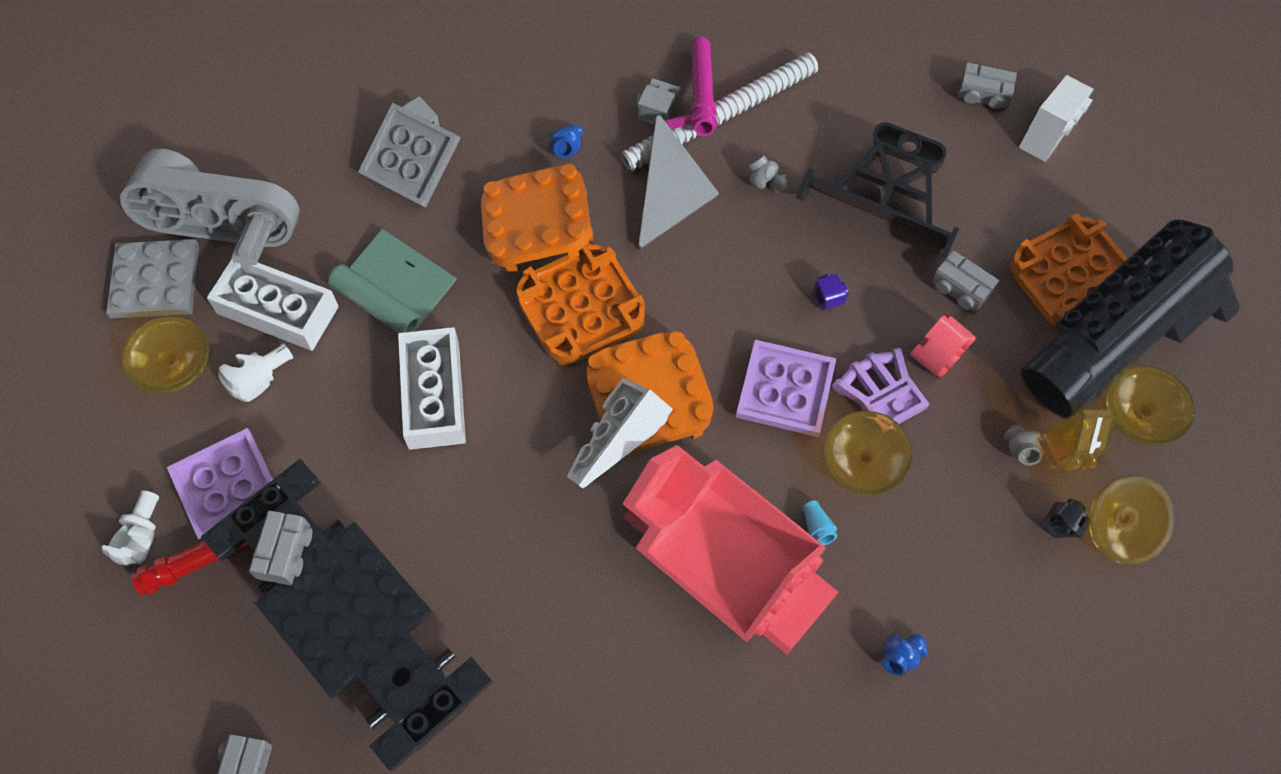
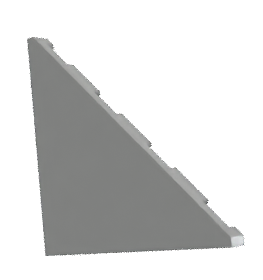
M660 115L656 117L654 123L641 228L637 245L639 250L719 195L718 191Z

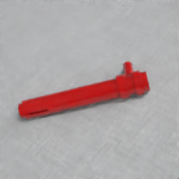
M202 541L168 558L163 556L154 560V564L149 567L144 565L137 568V572L131 574V581L140 596L145 594L152 595L158 592L160 587L164 585L169 587L177 583L179 578L219 559L205 541ZM246 542L244 545H242V546H241L239 549H237L236 551H238V550H240V549H242V548H244V547H246V546H249V544Z

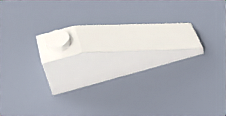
M623 377L606 399L602 407L606 412L600 423L594 422L590 430L593 432V437L590 443L585 444L581 448L567 478L582 488L586 487L655 434L659 427L665 424L668 415L673 409L650 389Z

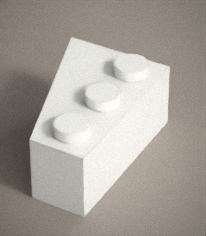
M1066 75L1039 108L1019 148L1046 162L1063 136H1068L1074 125L1078 123L1083 113L1085 114L1093 101L1089 97L1094 89Z

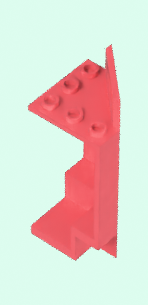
M676 445L649 460L623 502V505L628 508L623 518L644 535L636 549L746 642L755 634L758 637L763 635L787 655L839 593L815 573L824 561L820 556L826 547L717 460L703 466Z

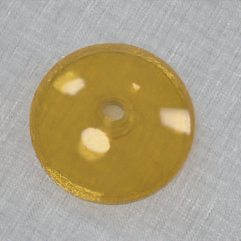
M163 316L152 319L136 329L126 342L122 355L124 371L131 382L144 391L170 393L180 390L192 383L203 371L209 356L208 340L201 328L187 318ZM176 360L173 364L169 365L171 361Z
M1153 366L1128 368L1110 384L1107 391L1106 405L1111 420L1124 435L1141 444L1150 446L1171 444L1182 438L1193 423L1195 407L1189 390L1176 376L1161 368ZM1139 410L1144 411L1147 416L1142 415Z
M859 411L843 417L831 428L824 446V458L829 473L840 486L855 494L876 496L893 490L905 479L912 463V447L905 430L895 420L882 413ZM867 455L870 458V462H863L860 456Z
M1125 476L1107 484L1096 496L1089 514L1090 535L1097 549L1108 559L1125 565L1145 563L1162 552L1172 536L1175 523L1173 504L1167 492L1156 482L1139 476ZM1123 513V519L1119 521V516Z

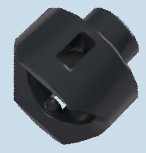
M1068 499L1066 503L1055 502L1043 521V527L1054 538L1078 537L1082 539L1090 525V519L1084 513L1086 507L1081 502L1075 499Z

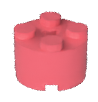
M946 312L909 355L934 376L941 379L963 352L974 342L976 337Z

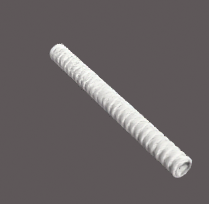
M807 52L803 56H799L797 59H793L784 66H780L771 73L760 77L759 80H754L753 83H749L741 87L740 90H735L734 93L728 94L727 97H722L721 100L715 101L717 125H721L722 121L726 122L729 118H734L735 114L739 115L742 111H746L761 101H765L767 97L770 98L774 94H778L780 91L785 90L786 87H791L793 84L804 80L805 77L815 74L818 71V63L815 57ZM692 125L671 129L682 145L683 142L687 143L690 139H695L696 135L700 136L693 130ZM653 135L648 140H642V144L637 143L635 147H629L628 151H622L623 163L631 172L636 171V167H643V163L649 164Z

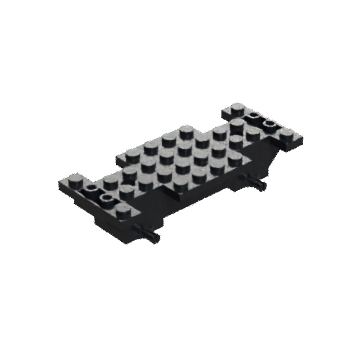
M299 459L201 535V538L217 558L223 561L246 542L255 551L268 511L305 518L312 529V538L309 546H304L300 557L303 559L301 574L298 577H294L292 585L262 580L256 586L264 595L254 604L330 698L333 699L355 679L359 678L380 706V708L365 719L373 730L387 717L395 722L369 745L385 767L392 773L468 708L469 704L485 691L493 681L472 657L446 678L442 669L457 658L453 652L447 648L435 660L423 652L409 633L433 614L432 610L355 521L345 528L337 519L328 528L323 530L311 520L297 502L321 482L306 464ZM403 672H409V682L403 686H396L397 677Z

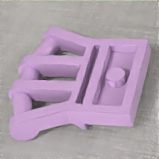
M893 348L891 352L877 354L871 352L867 354L864 360L860 362L854 361L849 364V369L842 378L836 379L832 384L833 389L837 393L846 395L861 406L863 413L867 414L880 434L922 412L929 406V402L909 377L900 348ZM893 363L895 365L899 378L897 382L883 364ZM869 369L874 370L886 388L879 390L866 371ZM855 378L861 382L869 393V397L850 385Z

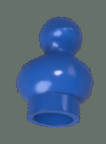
M570 124L565 128L554 131L549 139L551 152L563 159L575 155L581 146L580 137L583 134V129L575 124Z
M896 634L888 637L883 643L882 648L884 655L882 660L883 667L889 673L896 676H903L906 671L915 669L920 663V657L928 655L926 639L919 634L910 635L907 640L900 638Z

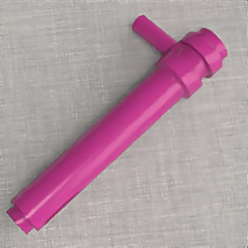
M698 37L691 45L693 82L691 114L668 119L665 122L670 129L692 125L693 130L698 135L709 136L717 127V107L713 98L711 44L708 39Z

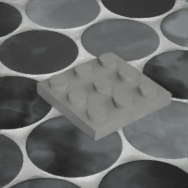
M392 103L358 173L426 207L461 138Z
M197 240L116 243L106 312L110 319L192 314L199 252Z

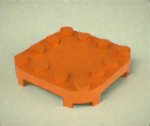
M573 164L551 167L485 184L481 199L483 238L492 264L495 263L498 266L505 267L507 272L518 271L517 264L563 253H568L569 258L572 259L580 256L578 251L586 246L588 241H593V230L587 201L588 193L580 172L576 170Z
M1079 213L1070 216L1067 222L1031 241L1028 239L1023 241L1009 265L1015 281L1054 328H1056L1054 324L1128 259L1104 231L1108 224L1100 218L1098 221L1087 217H1080Z
M588 241L587 245L578 251L580 256L570 259L569 255H566L536 270H533L532 266L523 271V277L518 283L516 291L522 312L545 352L561 366L581 362L607 347L614 346L631 338L644 327L645 302L642 294L638 295L618 263L616 253L610 246L605 248L601 245H591L590 241Z
M679 331L658 333L607 347L589 357V364L586 369L588 389H590L600 421L606 412L602 408L606 399L623 377L650 389L673 409L668 415L665 424L659 427L655 434L632 450L628 456L639 455L640 450L692 436L695 439L703 435V431L709 426L714 409L712 396L696 352L683 333Z

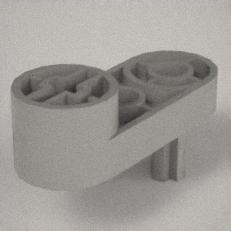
M152 149L144 153L120 194V204L125 213L135 223L146 229L161 233L237 243L232 254L233 262L240 263L243 269H251L252 265H257L264 247H277L285 244L294 232L300 213L299 206L294 197L276 184L261 180L199 172V169L190 159L178 152L167 149Z

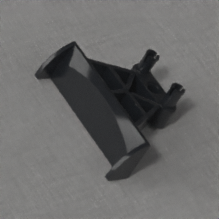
M883 122L878 124L873 131V145L875 147L833 185L815 178L814 170L808 168L796 199L803 201L811 189L815 187L838 200L908 229L946 240L948 242L941 255V258L946 260L960 228L954 226L951 233L932 225V174L936 173L944 165L947 152L943 144L897 125ZM905 142H912L916 145V149L907 152L902 148V145ZM886 154L919 167L893 179ZM879 157L884 175L866 169V167ZM925 175V192L906 185ZM858 176L887 189L879 204L843 188ZM893 190L925 203L926 222L887 207L886 205Z

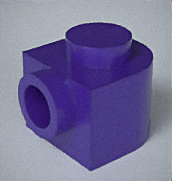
M828 273L817 280L813 289V295L822 310H827L845 304L848 297V289L846 284L840 281L838 274L832 275V273Z

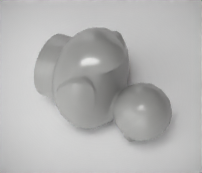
M765 155L759 157L747 167L751 172L750 182L756 188L764 189L766 183L770 181V188L773 192L781 193L786 189V175H778V164L775 161L767 160Z
M1013 425L1004 434V439L1009 442L1011 454L1019 459L1022 464L1035 465L1041 461L1042 455L1047 449V441L1040 432L1027 431L1021 425Z

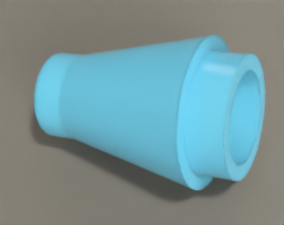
M818 501L806 503L802 510L805 515L808 533L822 545L830 544L837 538V527L820 507Z

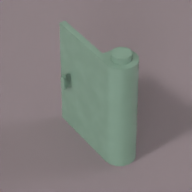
M384 229L377 234L350 268L345 264L335 266L328 275V284L331 288L397 333L415 332L457 280L456 277Z

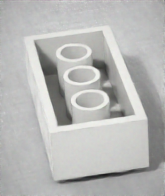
M232 259L207 297L217 314L310 351H313L339 307L331 290L260 263L252 265L251 269H243L240 263L233 262Z
M455 327L398 333L403 437L409 450L466 443L460 351Z

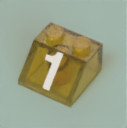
M1081 410L1037 437L1051 469L1064 468L1065 471H1071L1081 468L1084 471L1099 464L1098 460L1108 455L1118 417L1115 410Z

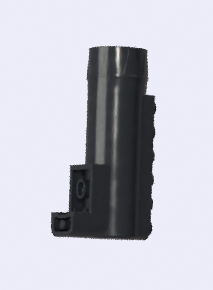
M1180 219L1168 222L1054 324L1059 335L1051 342H1048L1021 369L1022 379L1029 391L1049 411L1063 419L1071 420L1099 398L1113 381L1163 336L1182 343L1211 315L1213 318L1227 323L1240 310V304L1229 277L1233 273V260L1228 249L1214 235L1210 227Z

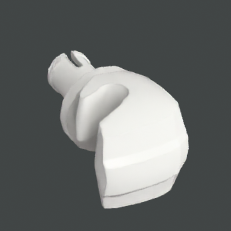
M284 343L263 357L256 352L250 355L237 354L235 356L241 367L236 368L224 364L219 367L218 375L221 384L230 395L243 402H250L270 386L269 382L273 380L272 370L293 359V356Z
M142 490L140 492L132 514H123L119 519V523L124 526L116 532L108 546H102L104 555L111 558L113 562L125 566L141 564L145 561L153 542L156 528L149 519L159 500L158 495L149 491Z

